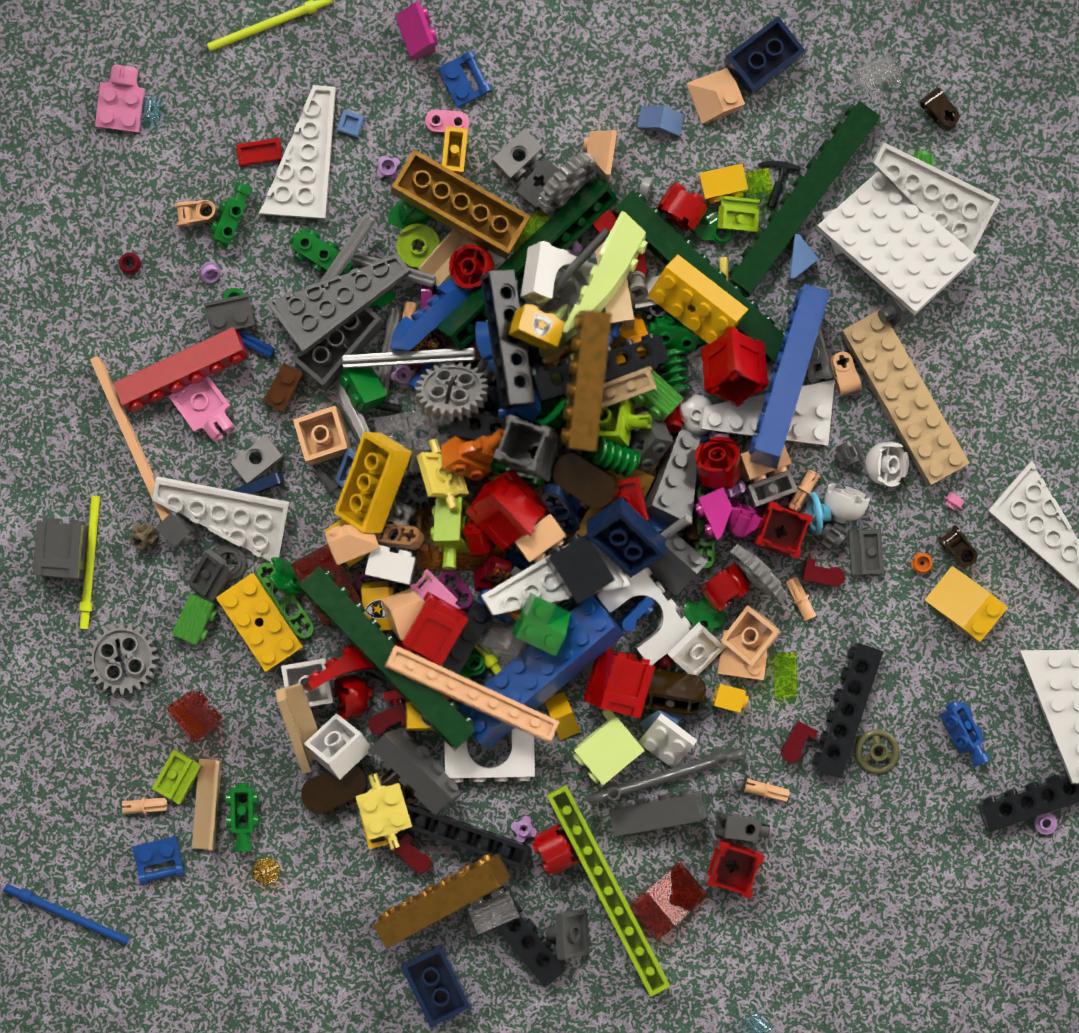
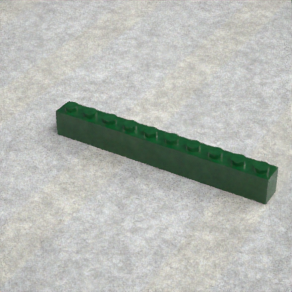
M861 101L856 106L850 105L844 114L847 116L843 123L838 122L831 131L834 134L830 141L825 139L818 149L821 151V154L817 159L812 157L805 167L808 169L804 177L800 174L793 183V186L796 187L791 194L787 192L780 201V204L783 206L778 212L774 210L767 219L769 225L765 230L761 227L755 235L756 243L753 247L747 246L741 254V257L744 258L739 265L735 263L728 272L731 276L728 281L731 284L737 285L746 295L750 296L881 117Z
M593 177L495 270H514L515 277L518 280V295L522 291L528 247L540 241L548 242L557 249L566 250L618 200L609 184ZM482 286L472 292L436 327L444 339L460 351L476 337V322H487ZM500 291V295L505 299V295Z
M632 190L612 211L614 216L618 219L622 211L628 214L646 232L645 241L648 242L647 248L666 266L679 255L748 308L736 329H738V332L754 340L764 342L766 362L772 366L777 360L785 331H779L774 326L775 322L768 315H763L758 310L759 307L755 302L750 299L747 300L737 285H731L721 270L715 269L710 265L711 261L707 256L702 253L699 254L694 249L695 246L687 238L683 239L673 224L666 223L662 219V214L656 208H651L646 203L647 201L639 192L635 193Z
M318 567L299 585V590L440 737L456 751L476 731L474 728L475 723L467 715L463 717L458 712L460 708L452 699L447 700L441 693L385 668L397 642L391 635L387 634L385 636L380 630L381 625L373 617L369 619L364 614L366 611L364 607L357 601L354 603L348 597L350 593L342 585L338 587L332 581L334 577L327 569L322 570Z

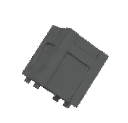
M509 415L506 421L508 425L499 449H496L493 457L509 469L512 468L515 471L518 470L549 482L556 455L564 443L561 442V436L549 427L543 425L538 427L523 422L518 417ZM538 448L534 459H532L531 450Z
M43 517L42 521H37L32 575L84 579L89 527L84 526L85 521L70 519L69 524L58 523V519Z

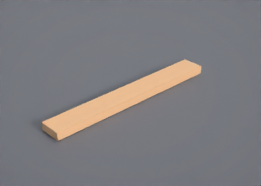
M96 356L90 359L150 496L153 498L155 485L153 472L124 407L121 405L103 360ZM153 501L163 521L170 514L168 508Z
M394 646L385 665L387 669L547 743L552 741L559 721L397 646Z

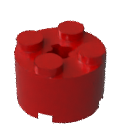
M674 182L669 186L656 209L661 214H667V220L685 231L690 229L693 232L707 211V205L703 202L704 198L695 192L690 194L685 191L684 186Z
M713 437L709 439V442L705 444L702 442L697 447L695 461L701 484L711 488H733L735 482L738 481L742 474L740 451L734 444V441L726 437Z
M734 562L711 577L705 585L703 583L698 588L712 608H717L718 611H721L732 602V597L735 596L738 599L750 590V582Z
M560 823L534 836L535 840L532 843L536 854L542 855L545 861L542 865L548 875L551 873L557 875L579 863V858L574 859L573 853L576 851L565 830H559Z

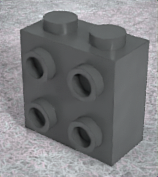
M675 533L665 541V556L648 566V568L653 573L652 575L676 596L700 572L708 561Z

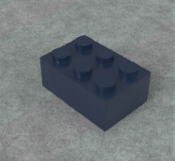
M778 16L725 57L724 63L748 94L752 96L801 59L805 49Z
M622 497L587 520L586 537L630 578L665 556V538Z
M442 943L401 964L402 971L430 1028L471 1008L469 997Z

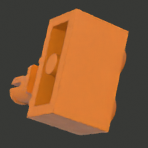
M499 429L491 436L483 435L475 441H468L454 436L441 445L443 469L465 476L471 480L478 481L492 471L491 463L496 449H499L498 447L501 444L505 430Z

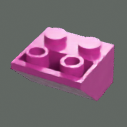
M420 1L395 15L411 61L436 52L435 46L438 45V39L434 28H429L428 26L431 22L426 6L421 7Z
M723 487L695 500L696 505L694 509L699 518L703 517L706 524L703 526L707 538L712 537L713 541L721 538L732 510Z

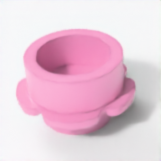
M952 492L947 497L944 496V499L947 500L945 505L954 511L958 508L963 509L962 505L965 502L963 499Z

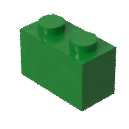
M372 367L342 369L339 375L340 384L346 389L350 402L356 407L358 413L383 404L387 393Z

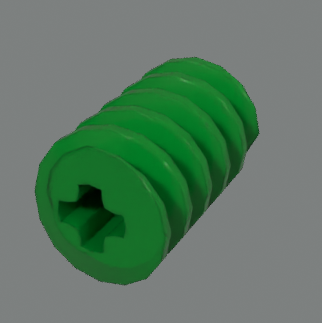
M666 350L669 361L663 363L659 368L661 372H666L661 375V378L681 396L687 394L685 390L691 388V385L684 384V381L690 379L689 376L682 374L688 370L687 367H681V364L687 361V359L680 358V355L684 354L685 350Z
M603 437L597 438L596 451L590 450L594 465L600 464L601 468L607 467L608 471L615 470L616 474L622 473L623 477H629L638 467L641 459L639 452L627 449L625 446Z

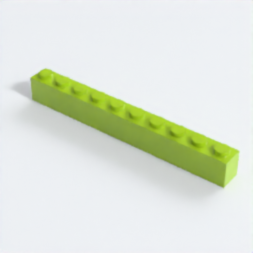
M567 784L547 793L555 813L650 997L671 987Z

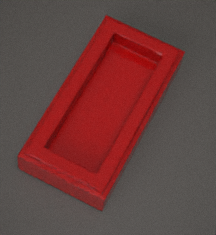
M280 138L236 144L239 167L281 161L283 158Z

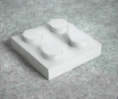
M698 622L674 646L668 655L688 674L698 676L726 647Z
M660 714L638 743L671 768H674L695 745L697 740L663 714Z

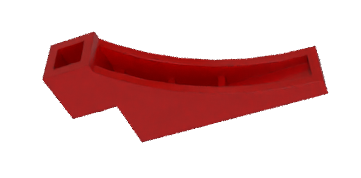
M398 640L395 645L402 649L405 647L402 644V640ZM349 644L341 651L343 653L341 657L336 659L334 656L324 664L326 668L320 673L316 670L307 677L308 682L303 686L309 693L335 677L361 670H373L375 668L352 644ZM413 650L412 654L426 660L425 656Z

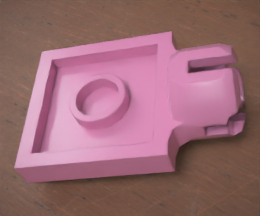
M113 65L110 80L108 82H100L95 126L140 133L145 88H140L137 85L138 70L136 68Z
M209 376L205 377L201 382L190 384L184 387L182 391L169 396L195 433L203 429L212 440L216 441L224 437L217 428L218 426H221L227 434L233 429V423L226 415V411L232 406Z

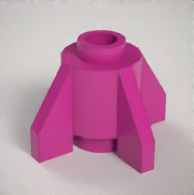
M737 498L731 499L732 510L728 518V530L735 538L742 539L743 537H748L761 527L763 523L761 516L764 509L762 507L752 508L742 504Z

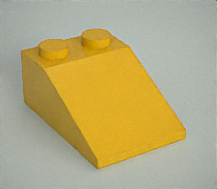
M953 566L950 567L924 600L975 642L982 641L1008 608L990 592Z

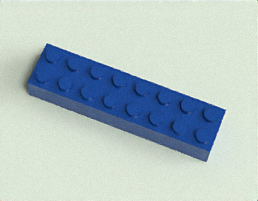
M804 284L802 291H797L774 372L769 383L767 392L770 393H766L762 413H760L755 433L758 435H753L749 454H752L751 462L774 469L778 468L830 291Z
M591 595L571 611L566 636L556 656L531 645L489 680L484 687L536 710L625 635V633L603 605ZM463 703L459 706L458 712L463 717L467 715L475 723L474 728L476 731L472 735L478 743L488 750L515 728Z

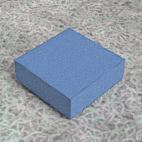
M343 110L337 131L358 138L365 116Z

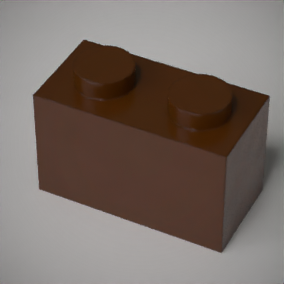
M283 362L263 403L285 414L305 374Z

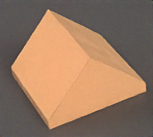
M411 588L381 599L389 626L402 641L425 602Z

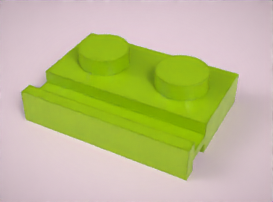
M719 196L721 206H719L717 228L758 232V203H760V200Z
M173 749L152 789L180 805L203 765L195 762L180 751Z

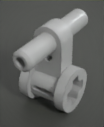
M641 271L630 272L627 276L633 308H635L634 302L643 300L648 295V288L645 285L646 278ZM649 306L640 307V308H637V309L644 310V308L649 307Z

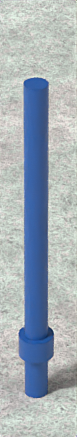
M6 884L3 892L19 898V901L24 904L30 903L125 946L130 939L128 936L32 895L33 892L27 889L21 890Z

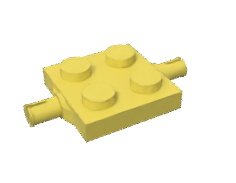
M434 438L428 441L432 452H421L416 457L428 497H442L446 499L449 511H454L458 509L455 497L464 498L469 493L464 476L443 469L442 453L438 439Z
M375 773L373 775L376 783H374L372 775L368 776L372 789L367 793L356 796V800L368 839L387 837L391 850L394 849L392 840L396 848L400 847L396 834L400 830L412 827L399 783L381 786L378 773Z

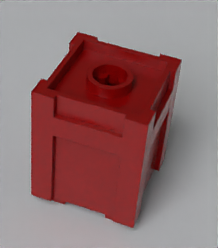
M731 326L711 344H706L701 348L705 392L712 395L715 394L731 402L732 405L739 407L753 394H757L769 386L764 342L754 340Z
M511 468L493 481L485 484L465 512L503 550L506 547L510 549L514 542L523 536L529 535L531 537L535 532L534 525L538 519L542 520L545 517V510L547 508L537 494Z
M772 501L766 503L762 515L763 523L756 532L752 546L776 553L791 560L799 559L801 553L800 546L807 526L811 525L813 516L785 509ZM781 525L784 527L783 530L786 531V535L777 538V533L774 532V529L779 528Z
M427 591L423 598L425 602L404 637L402 644L405 645L404 650L410 653L414 650L428 658V661L442 666L469 618L466 617V612Z
M609 647L594 660L583 701L601 709L640 718L655 666L650 665V660L642 658L641 661L636 659V654L612 653L613 648Z
M717 837L704 881L707 885L713 887L720 886L751 899L753 893L752 885L759 864H762L765 855L758 850ZM732 860H736V865L738 866V869H734L733 872H729V868L726 866V863H731Z

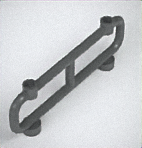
M735 748L728 751L714 749L709 757L619 785L615 782H609L604 786L603 790L588 795L587 802L589 804H596L606 800L616 801L622 795L715 766L725 767L729 762L745 757L747 751L744 748Z

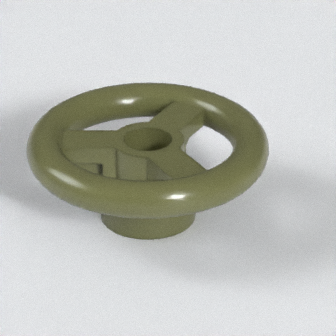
M874 729L864 733L857 741L855 747V755L859 765L864 770L874 774H881L891 770L897 763L900 753L898 742L894 736L881 729ZM879 736L886 738L891 743L893 755L888 753V749L884 744L880 743ZM872 737L873 745L870 748L869 754L863 757V744ZM876 748H880L882 751L879 756L874 754ZM873 759L876 761L889 760L882 767H873L867 764Z

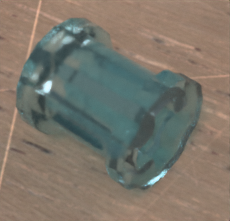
M144 95L145 106L141 118L160 121V105L164 99L155 95Z
M757 1010L743 1024L754 1033H769L773 1028L771 1023H766L759 1016Z

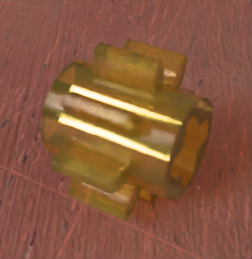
M268 856L255 861L257 866L253 867L252 874L258 883L262 882L263 886L278 881L276 876L280 874V866L276 860H270Z

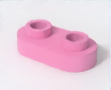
M432 110L425 118L426 127L434 133L444 134L446 126L469 128L467 115L459 111ZM434 117L440 118L438 124L432 122ZM456 119L462 120V124L460 126H456L454 124V121Z

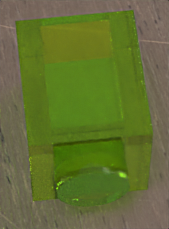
M769 168L746 173L749 198L771 194L773 187Z

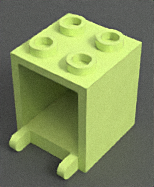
M603 709L602 713L607 721L574 748L576 753L573 755L581 766L587 765L590 769L587 773L596 784L601 782L602 785L645 751L612 711Z

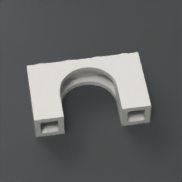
M540 241L528 247L521 297L537 304L552 299L557 271H565L577 257L569 254L567 250L557 249L545 241ZM587 260L571 276L577 288V305H580L578 299L583 286H589L588 281L593 265L598 267L597 264L587 262Z
M647 567L632 578L624 572L631 584L630 586L598 592L595 595L609 613L628 599L638 595L649 596L658 603L661 610L659 626L652 634L635 646L644 659L650 660V665H653L669 653L690 632L689 629L692 628V625L685 616L680 618L676 612L679 608L672 599L667 600L663 595L666 592L659 581L653 582L650 578V575L653 573Z
M514 728L512 730L511 753L504 763L496 767H483L477 764L468 752L467 740L456 751L445 742V773L454 782H463V778H472V782H486V778L495 777L496 782L508 781V777H517V781H530V777H535L534 736Z

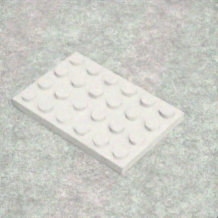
M879 171L817 225V230L913 315H916L976 258V255L928 213L924 214L898 187L890 184V181Z

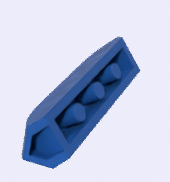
M454 279L437 287V294L426 301L427 306L416 310L411 315L412 319L405 316L399 322L392 335L390 349L394 351L411 350L473 292V289H466L456 285Z
M476 322L475 335L478 350L482 358H486L489 369L495 374L488 323ZM511 357V362L515 365V360ZM514 379L515 385L519 387L517 380ZM535 393L534 403L526 407L513 409L524 418L534 422L540 412L542 402H538Z

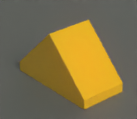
M565 692L551 696L545 702L550 717L559 721L556 729L559 739L562 740L580 733Z

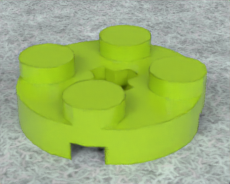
M411 224L405 227L398 236L396 244L397 253L405 264L418 268L440 244V239L437 233L427 225ZM415 240H418L420 243L424 242L423 251L418 252V250L412 249V246L415 245Z

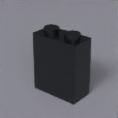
M579 533L567 540L569 543L567 546L561 548L559 545L549 551L550 556L545 559L573 605L579 604L615 581V578L591 540L586 537V534L580 537Z

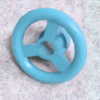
M810 492L807 498V513L813 516L810 528L815 536H819L822 533L823 522L831 521V510L826 504L820 503L819 497L815 492Z

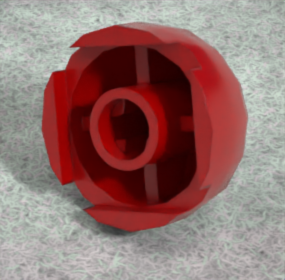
M475 244L462 245L458 251L455 250L452 253L449 261V273L456 281L455 284L466 289L481 287L480 277L488 271H494L492 255L486 249Z
M346 674L335 678L334 694L335 698L338 696L341 706L337 707L339 716L345 720L362 715L368 707L369 700H372L371 688L367 687L365 682L356 675Z

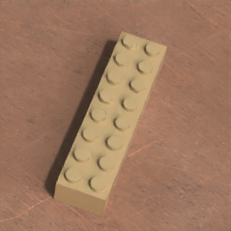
M879 310L842 330L840 335L928 487L968 465L970 462L889 321L883 323L878 317Z

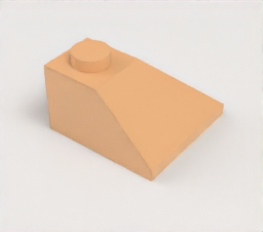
M728 68L686 83L701 124L744 108L745 103L739 87Z
M590 131L589 138H584L583 150L587 151L595 159L596 171L605 182H609L617 131Z
M352 525L336 526L325 533L327 543L337 565L379 549L375 533H363Z
M747 605L720 641L750 666L754 667L780 634V630L760 612Z
M723 630V636L728 630ZM722 642L726 648L720 653L717 674L764 680L767 651L757 664L752 667Z

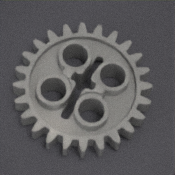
M583 152V154L579 153L577 157L574 156L572 160L567 161L565 166H561L559 171L554 173L553 177L547 181L546 186L542 188L544 191L539 194L540 197L537 199V205L548 214L551 211L555 212L557 208L560 209L590 179L589 175L594 172L593 169L596 167L595 159L588 153Z
M451 362L449 366L446 363H442L440 368L437 365H433L434 371L426 369V375H420L421 381H417L415 392L420 409H425L426 415L432 413L434 419L440 415L441 421H444L446 417H449L450 421H453L454 417L462 420V415L470 418L471 411L478 413V407H484V401L488 400L489 389L487 379H484V373H479L478 367L472 369L471 364L464 367L463 362H460L458 365Z
M739 544L730 551L738 562V567L746 574L747 579L763 593L765 592L780 604L788 597V594L781 586L782 583L757 556H753Z
M120 622L119 628H117L115 623H111V630L103 627L104 634L96 632L98 640H90L94 647L87 648V651L92 653V656L85 658V660L92 661V664L87 669H94L90 677H98L96 685L105 683L103 690H107L111 686L113 694L116 693L118 688L121 694H125L126 688H128L130 693H134V686L141 690V682L149 684L147 676H155L151 668H158V665L153 663V660L159 659V656L153 655V652L158 650V647H151L155 640H147L149 632L141 634V626L133 630V623H129L127 628H125L124 622ZM129 638L135 641V648L131 651L125 647V642ZM116 639L120 640V648L122 654L127 655V659L124 660V663L129 673V677L125 676L123 662H118L117 658L120 657L121 654L116 644ZM107 644L112 645L114 648V653L110 657L104 654V647ZM135 659L139 660L142 666L138 672H134L131 668V663ZM114 665L120 670L117 678L111 677L109 672L110 668Z

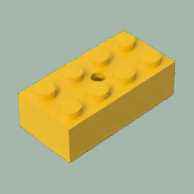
M679 255L664 268L647 295L708 344H711L723 335L729 327L736 328L748 308Z
M363 432L334 514L363 533H382L412 451L383 433Z
M256 573L250 574L216 597L265 672L270 671L305 647ZM257 618H262L264 621L261 627L255 624Z

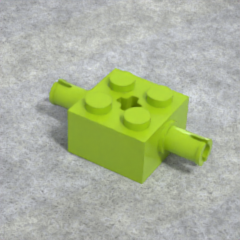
M630 398L604 407L600 412L598 437H603L619 445L629 447L632 428L650 429L652 424L651 415H634L635 405Z
M442 497L436 498V503L432 507V515L435 519L434 527L431 528V538L443 550L442 568L444 570H456L457 553L470 552L463 533L465 525L471 520L465 512L470 505L462 497H455L458 509L454 511H449L447 501Z

